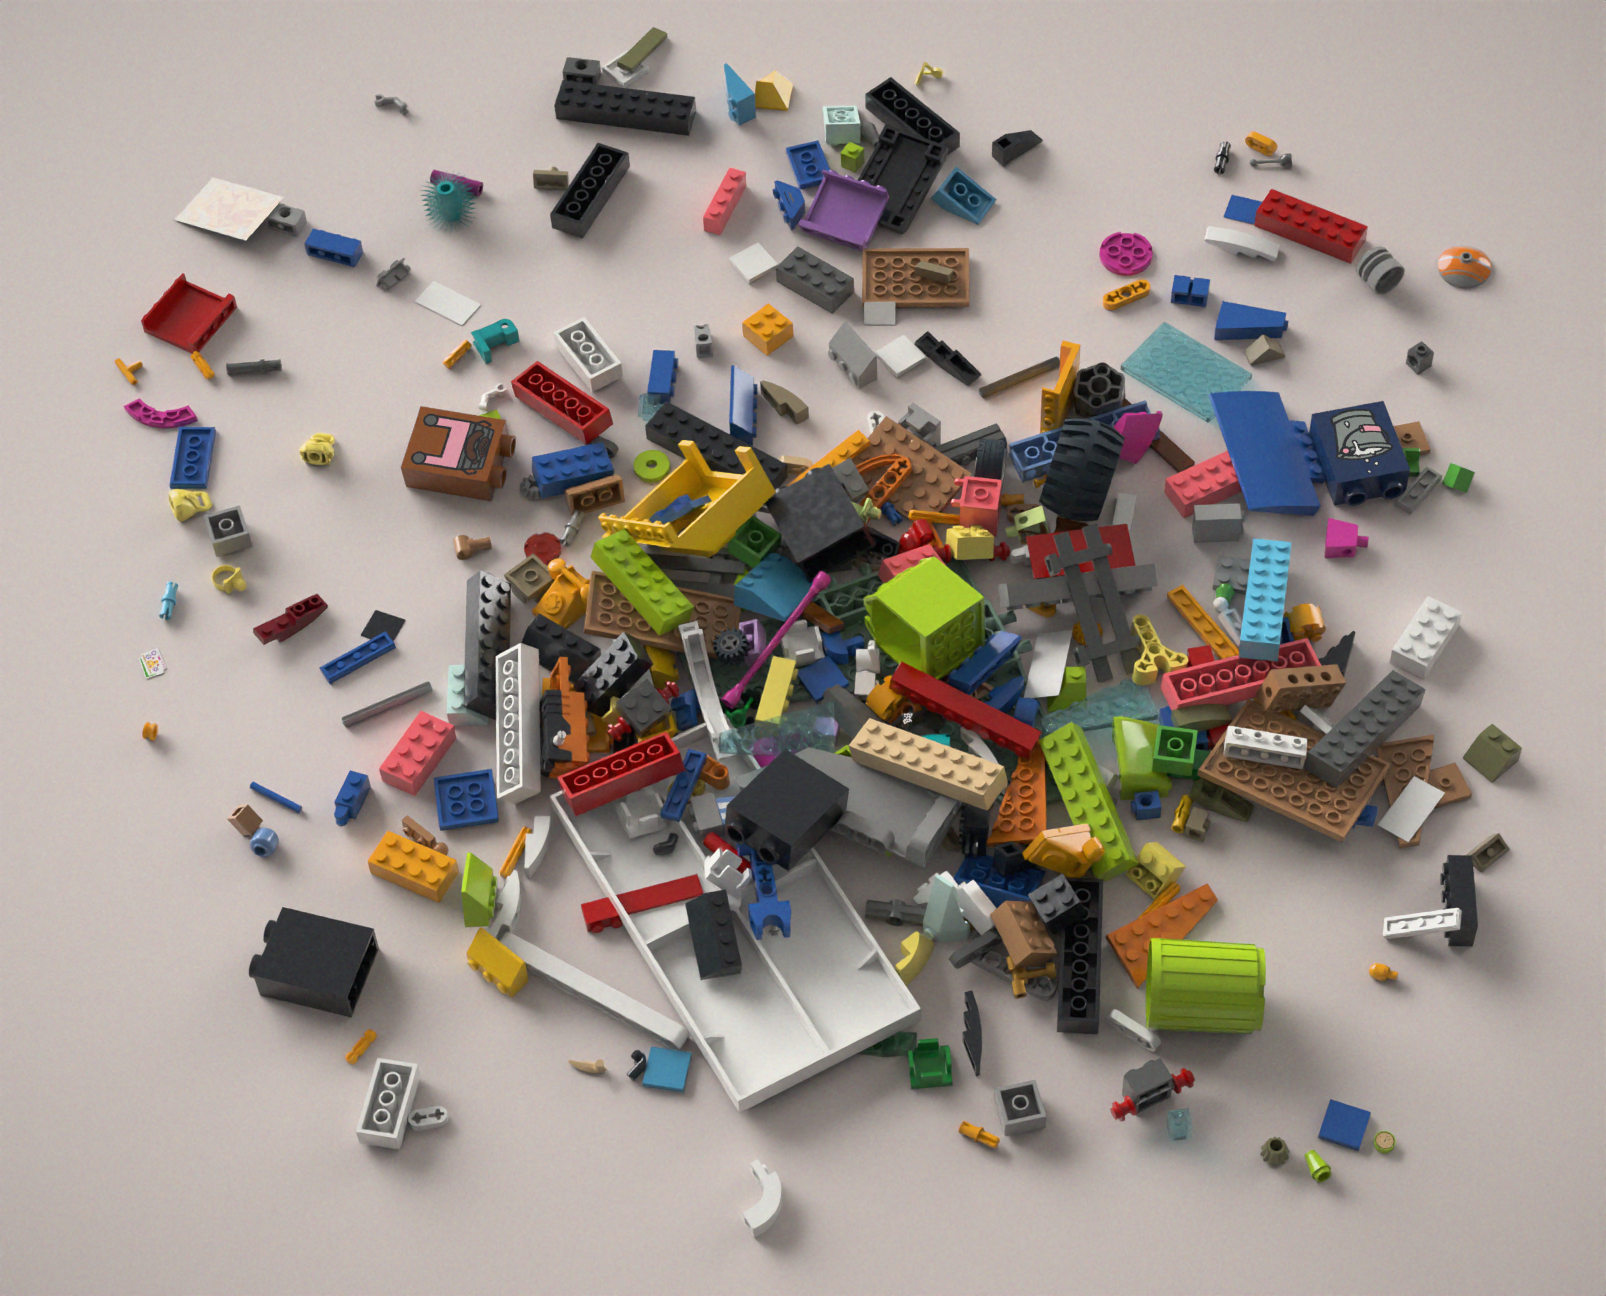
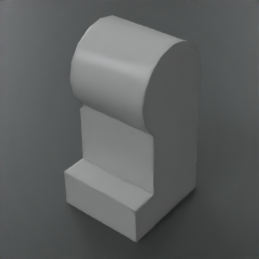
M709 324L694 325L697 358L713 356Z

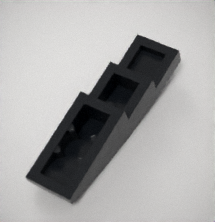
M929 331L914 343L917 348L940 368L967 386H970L982 375L957 349L953 351L943 340L939 342Z
M971 990L964 993V1003L968 1011L963 1012V1022L966 1031L962 1032V1042L976 1076H979L982 1061V1027L978 1006Z

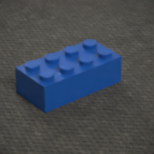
M603 442L532 457V473L542 498L564 494L565 489L572 486L582 485L589 481L614 475V468Z

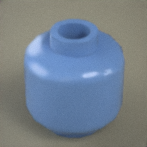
M269 828L257 829L250 841L251 850L259 857L272 855L278 845V835Z

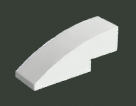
M535 816L534 833L526 834V878H531L536 872L548 850L552 833L550 816Z

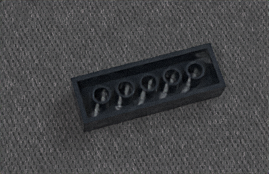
M892 77L865 94V108L884 124L948 147L947 155L960 147V132Z
M597 143L550 213L552 228L584 238L630 168L629 153Z

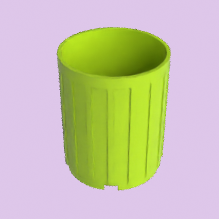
M1150 938L1146 975V1029L1252 1034L1253 1031H1261L1265 1007L1264 986L1266 985L1264 948H1258L1255 944Z

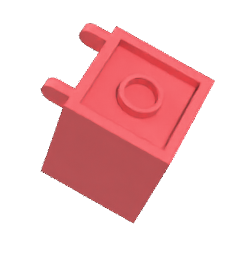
M965 476L964 479H955L954 484L956 486H963L961 500H951V506L960 507L959 526L971 528V525H981L990 534L997 537L1002 503V480Z

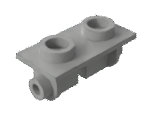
M402 258L400 261H394L389 270H383L377 276L376 286L381 283L383 290H389L398 283L395 276L399 280L407 276L411 268L409 265L403 264L405 258Z

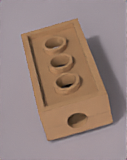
M1338 665L1272 669L1258 689L1256 696L1264 712L1295 711L1302 709L1305 705L1311 708H1328L1333 705V702L1345 686L1346 681Z

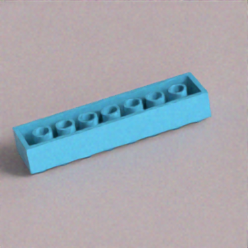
M1253 538L1240 637V658L1278 661L1292 542Z

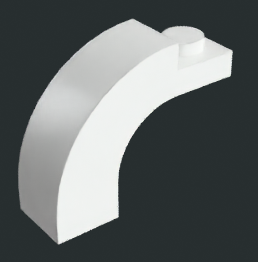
M758 1159L750 1163L752 1175L763 1190V1196L755 1206L742 1213L743 1222L753 1238L766 1232L775 1223L782 1207L779 1177L776 1172L770 1174L764 1164L761 1165Z

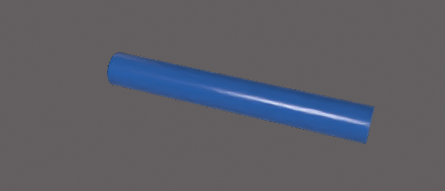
M252 782L250 784V789L297 813H300L302 810V806L258 783Z

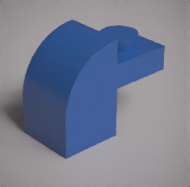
M839 631L831 634L826 632L820 634L825 656L829 655L836 664H848V656H856V649H864V640L861 635L843 641Z
M695 689L680 694L678 698H673L671 708L672 711H676L678 730L685 731L697 726L696 714L702 711Z
M1019 697L1014 718L1034 728L1040 702L1033 698Z

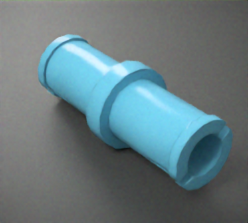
M167 582L165 595L161 599L162 608L159 614L161 619H163L164 615V620H170L172 617L173 606L176 605L177 601L175 598L179 586L177 583L174 584V587H172L173 582Z

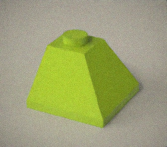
M1085 666L1065 667L1059 695L1047 697L1048 713L1087 712Z

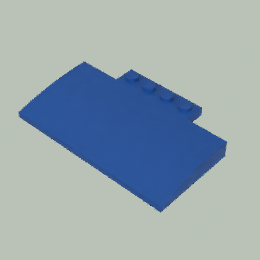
M1230 391L1210 393L1209 399L1249 511L1314 516L1321 506L1312 483H1323L1326 477L1306 423L1304 421L1288 419L1279 392Z

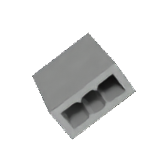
M1240 504L1194 505L1192 523L1193 542L1239 541V535L1243 534L1242 522H1244V511L1240 510Z

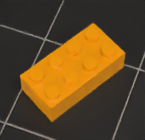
M391 831L386 832L367 861L371 874L437 903H440L459 873L456 859Z

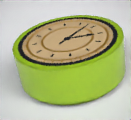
M1381 1131L1375 1135L1373 1144L1378 1152L1389 1153L1394 1149L1396 1140L1390 1132Z

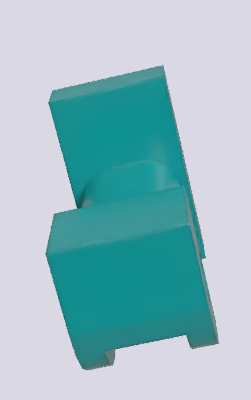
M501 319L491 325L471 332L475 340L473 345L485 364L492 362L490 348L502 343H506L508 347L520 342L518 330L509 319Z

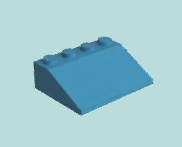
M770 553L735 585L734 605L785 622L803 598H805L813 582L809 583L803 571L790 559L777 553Z

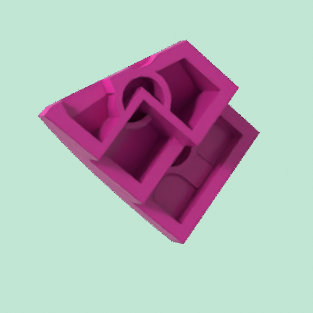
M1157 411L1155 414H1147L1146 412L1125 413L1113 426L1116 431L1125 437L1119 458L1137 464L1158 431L1163 417L1161 411Z

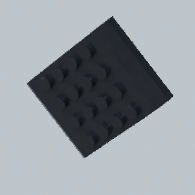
M885 124L878 137L879 142L857 181L864 180L869 182L870 185H880L886 188L889 200L877 225L899 234H904L911 225L947 157L948 147Z

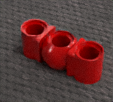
M917 520L909 528V532L901 536L898 541L900 542V547L897 555L922 547L923 545L925 546L934 539L935 534L928 520Z

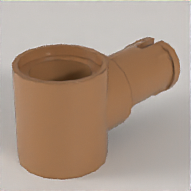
M460 535L453 539L455 553L459 560L471 558L475 551L492 549L490 537L473 540V538L469 539L466 535Z

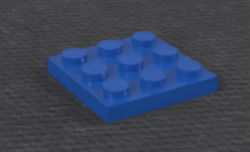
M492 769L433 778L440 831L499 822Z

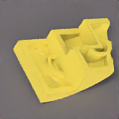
M918 931L901 942V953L906 958L895 965V971L905 986L910 984L924 968L935 945L932 939L929 940Z

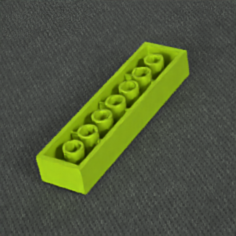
M1070 722L1038 740L1073 825L1088 824L1091 829L1089 832L1091 838L1098 837L1104 847V855L1098 862H1094L1091 865L1095 877L1107 882L1138 865L1139 862L1082 727Z

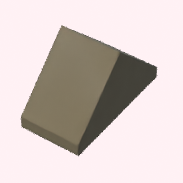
M1264 334L1245 349L1244 352L1250 366L1285 358L1280 343Z

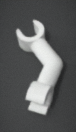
M503 383L497 384L495 389L482 395L481 403L479 404L480 415L488 412L489 399L496 396L502 397L507 394V388L503 389Z

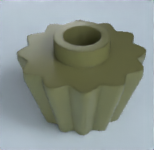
M1280 1137L1269 1138L1261 1146L1262 1152L1260 1155L1263 1156V1161L1268 1162L1269 1165L1279 1166V1164H1285V1160L1289 1159L1288 1154L1290 1151L1285 1141L1281 1140Z

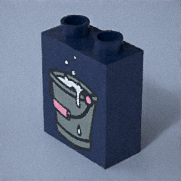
M1384 401L1312 414L1309 434L1325 474V483L1334 506L1341 504L1357 506L1368 499L1378 497L1395 499L1404 493L1407 489L1410 468Z

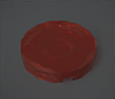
M543 532V534L539 535L538 533L533 534L524 544L526 558L534 554L545 565H548L554 559H558L561 555L562 548L559 539L554 534Z

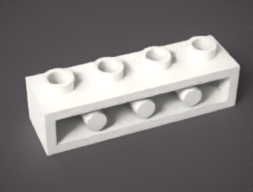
M1228 726L1223 756L1303 769L1307 751V739Z

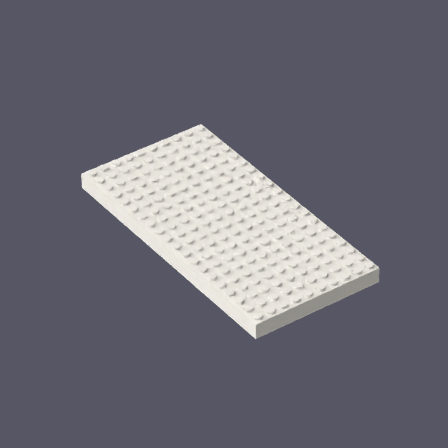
M725 713L724 717L731 729L737 756L717 760L705 723L671 738L681 754L682 761L688 749L707 753L708 756L725 765L728 769L730 778L728 788L717 790L698 779L691 797L712 792L714 793L715 800L716 798L737 796L743 790L739 788L737 776L760 769L759 764L729 719H727ZM677 775L645 787V796L658 793L664 805ZM562 791L550 796L554 813L605 896L609 897L629 935L739 1113L921 1021V1008L814 847L789 872L777 864L772 865L778 901L790 902V937L784 938L781 930L777 931L778 935L772 936V933H769L772 927L769 925L763 929L762 940H756L748 918V904L757 903L752 877L743 888V895L739 900L727 893L742 962L741 974L700 980L685 903L695 898L628 915L616 896L698 874L703 893L722 890L705 879L704 860L709 855L712 857L713 853L703 845L704 840H700L699 833L695 834L692 823L695 822L694 817L690 818L688 806H691L690 799L680 822L665 819L666 829L629 839L615 811V804L625 801V796L578 816L574 815ZM670 833H676L679 836L676 847L671 854H654V845L667 841ZM727 835L720 836L737 850L736 843L732 842ZM749 855L744 856L748 861H750Z

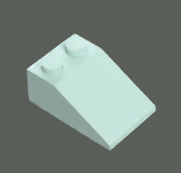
M857 106L823 107L826 144L837 146L844 143L848 144V142L860 143V120Z

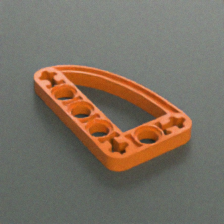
M887 454L874 457L857 465L856 468L860 475L881 466L892 465L859 505L863 507L867 498H870L873 507L880 509L911 473L912 465L910 460L901 455ZM900 465H903V466L906 465L907 468H906V469H905V468H902V469H901V468H900ZM895 477L896 482L894 484H888V478ZM884 491L885 494L882 498H876V492ZM870 517L868 518L867 522L864 523V525L868 524V522L871 520Z

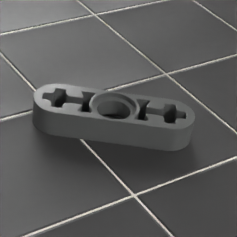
M996 928L958 949L950 956L949 961L956 969H959L995 948L1002 942Z

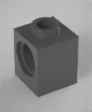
M1421 341L1408 349L1406 364L1418 375L1432 366L1434 352Z

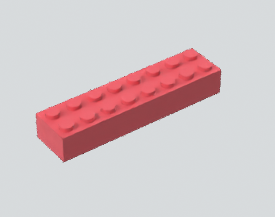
M1308 638L1281 644L1278 661L1240 658L1237 655L1164 673L1160 688L1171 711L1202 704L1229 705L1257 698L1256 693L1272 669L1321 666Z

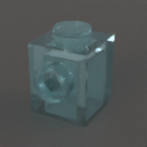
M642 393L639 398L638 417H642L643 421H649L663 406V404H660L661 395Z
M1189 1108L1168 1111L1166 1123L1170 1141L1191 1139L1193 1125Z

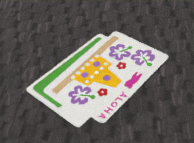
M158 648L141 654L139 660L146 679L164 673L163 670L166 669V666Z

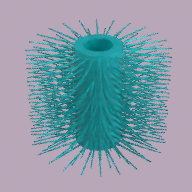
M446 176L445 182L444 180L440 184L436 182L437 185L434 186L437 189L435 191L420 196L428 197L422 200L429 201L423 205L430 206L424 211H432L425 215L433 216L428 220L436 219V215L438 221L440 217H443L445 222L448 221L449 224L451 222V231V226L453 229L452 222L455 221L457 224L458 220L463 224L459 219L463 220L464 218L461 216L464 214L473 213L469 212L468 209H475L469 207L470 204L473 205L475 203L468 201L469 199H474L468 197L473 193L467 192L472 188H464L468 184H464L462 188L461 184L464 181L460 182V184L457 183L460 179L456 182L452 180L450 182V177L449 182H447Z

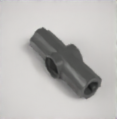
M898 899L889 902L867 900L865 918L885 920L893 926H901L903 923L923 926L926 907L906 905L904 901Z

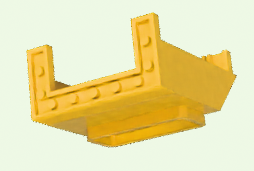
M682 440L678 446L686 460L625 516L618 519L616 515L613 516L611 514L607 517L605 513H602L598 519L601 522L602 529L606 532L602 536L603 538L625 529L637 543L657 545L660 550L711 557L736 535V530L763 506V503L768 501V498L773 496L776 491L751 447L739 446L735 450L746 470L744 475L711 471L695 442ZM686 494L691 500L707 495L712 500L708 505L672 522L662 524L661 521L651 523L648 520L655 512L666 509L674 500ZM687 527L679 536H677V533L680 530Z

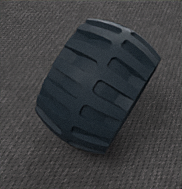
M1086 418L1065 419L1039 502L1053 513L1064 518L1077 521L1098 520L1125 437L1112 427L1096 420Z

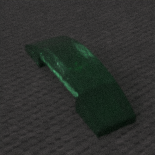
M896 1032V1035H892L857 1054L876 1057H897L908 1055V1050H912V1053H915L918 1034L917 1032Z

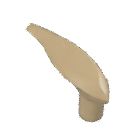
M571 1059L568 1062L574 1067L589 1073H602L607 1070L604 1067V1061L598 1059L596 1063Z

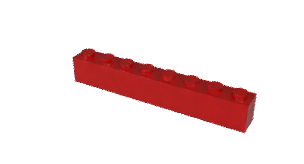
M902 661L890 680L889 689L895 694L903 695L913 703L925 706L929 711L936 712L947 720L962 725L966 730L978 733L984 739L996 742L1000 747L1007 748L1020 757L1029 759L1039 742L1041 731Z

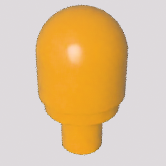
M1374 963L1369 968V974L1374 979L1387 981L1388 978L1397 980L1398 972L1391 971L1387 965Z

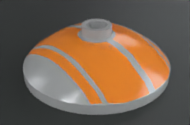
M1459 245L1448 248L1440 255L1437 269L1442 279L1450 285L1459 288H1474L1488 280L1492 265L1489 257L1483 251L1472 246Z

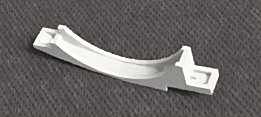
M697 621L678 625L694 688L717 760L737 756L731 729L724 717L714 685L703 631L699 629Z

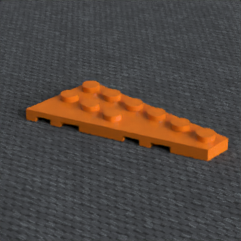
M1039 742L1029 759L1020 756L1018 758V765L1016 770L1013 771L1010 786L1007 787L999 809L998 818L994 822L992 834L988 838V848L1011 841L1031 844L1041 831L1047 830L1046 757Z
M1208 883L1106 935V940L1137 989L1146 980L1150 938L1182 940L1217 903L1218 899Z

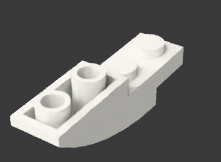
M513 870L511 876L506 878L503 891L499 892L496 897L498 911L494 918V924L487 929V932L498 941L506 932L513 934L519 919L522 897L518 872L516 870Z

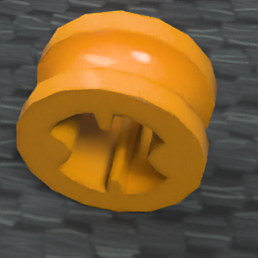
M146 722L143 727L142 737L143 739L149 738L151 741H154L158 734V724L154 723L151 725L150 722Z

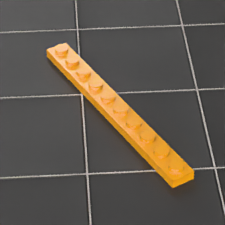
M1184 585L1167 593L1169 601L1202 640L1211 646L1213 653L1219 660L1239 655L1237 647ZM1253 698L1255 702L1260 704L1258 698ZM1290 710L1278 712L1296 720L1295 715Z

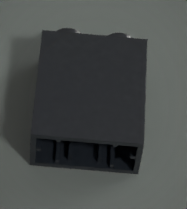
M830 464L822 468L811 469L804 478L790 486L779 487L775 490V494L765 502L809 583L813 582L819 571L827 574L876 546Z
M784 749L727 804L724 831L732 842L739 845L744 843L757 851L765 863L769 865L777 864L789 872L826 835L846 811L849 788Z
M282 907L277 921L269 920L265 927L263 941L266 943L263 954H255L249 966V977L255 979L260 996L352 1017L379 951L374 928Z

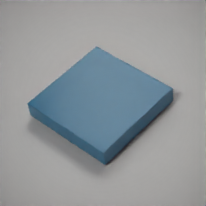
M651 1047L642 1082L643 1086L684 1092L692 1053Z

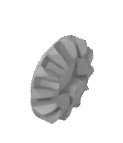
M529 475L528 478H523V482L520 483L521 494L532 500L542 498L538 487L531 488V485H536L534 476Z

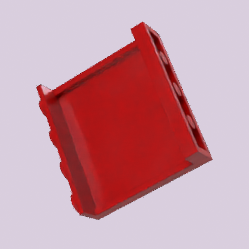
M182 273L175 279L171 287L164 292L158 302L154 303L151 310L143 316L141 323L145 333L193 354L194 351H201L236 310L237 304L234 295L228 293L225 298L188 282L185 274Z

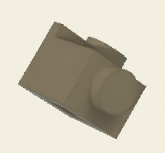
M1193 807L1185 827V837L1204 842L1205 832L1208 831L1211 822L1208 820L1209 812L1207 810Z

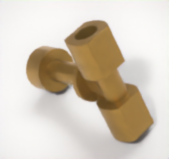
M1011 956L1006 957L1009 974H1012L1013 978L1011 983L1014 999L1027 997L1025 984L1028 983V979L1048 976V979L1057 978L1054 962L1045 963V968L1026 971L1025 967L1015 966Z

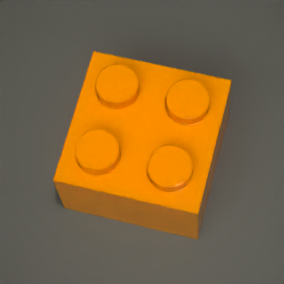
M769 303L742 322L743 337L766 356L794 337L793 323Z

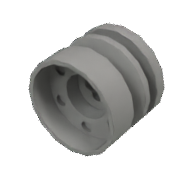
M1379 246L1368 251L1360 259L1356 272L1376 294L1381 295L1391 291L1399 284L1404 276L1405 269L1385 247Z

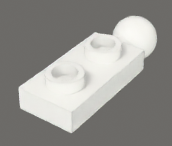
M1218 597L1213 602V608L1217 612H1221L1217 617L1236 645L1240 647L1243 620L1235 608L1228 609V601L1225 598Z

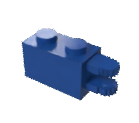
M349 771L334 801L336 807L334 817L339 827L345 826L350 818H357L371 789L368 775Z

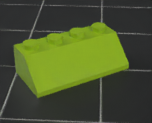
M471 852L467 853L461 890L465 927H485L490 925V918H494L493 908H495L498 881L497 876H493V869Z

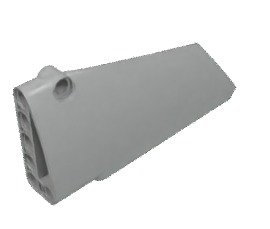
M809 747L794 754L849 788L847 809L830 830L877 852L884 853L888 851L923 868L928 865L963 804L960 800L856 763L851 757ZM767 766L737 776L739 788L744 789Z

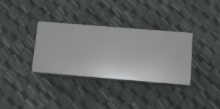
M1426 467L1396 500L1395 506L1411 515L1442 480V475Z

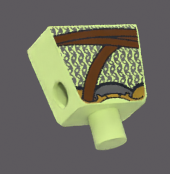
M1043 506L1016 514L1014 516L1016 525L1005 527L1007 538L1019 536L1022 545L1027 544L1026 536L1049 533Z

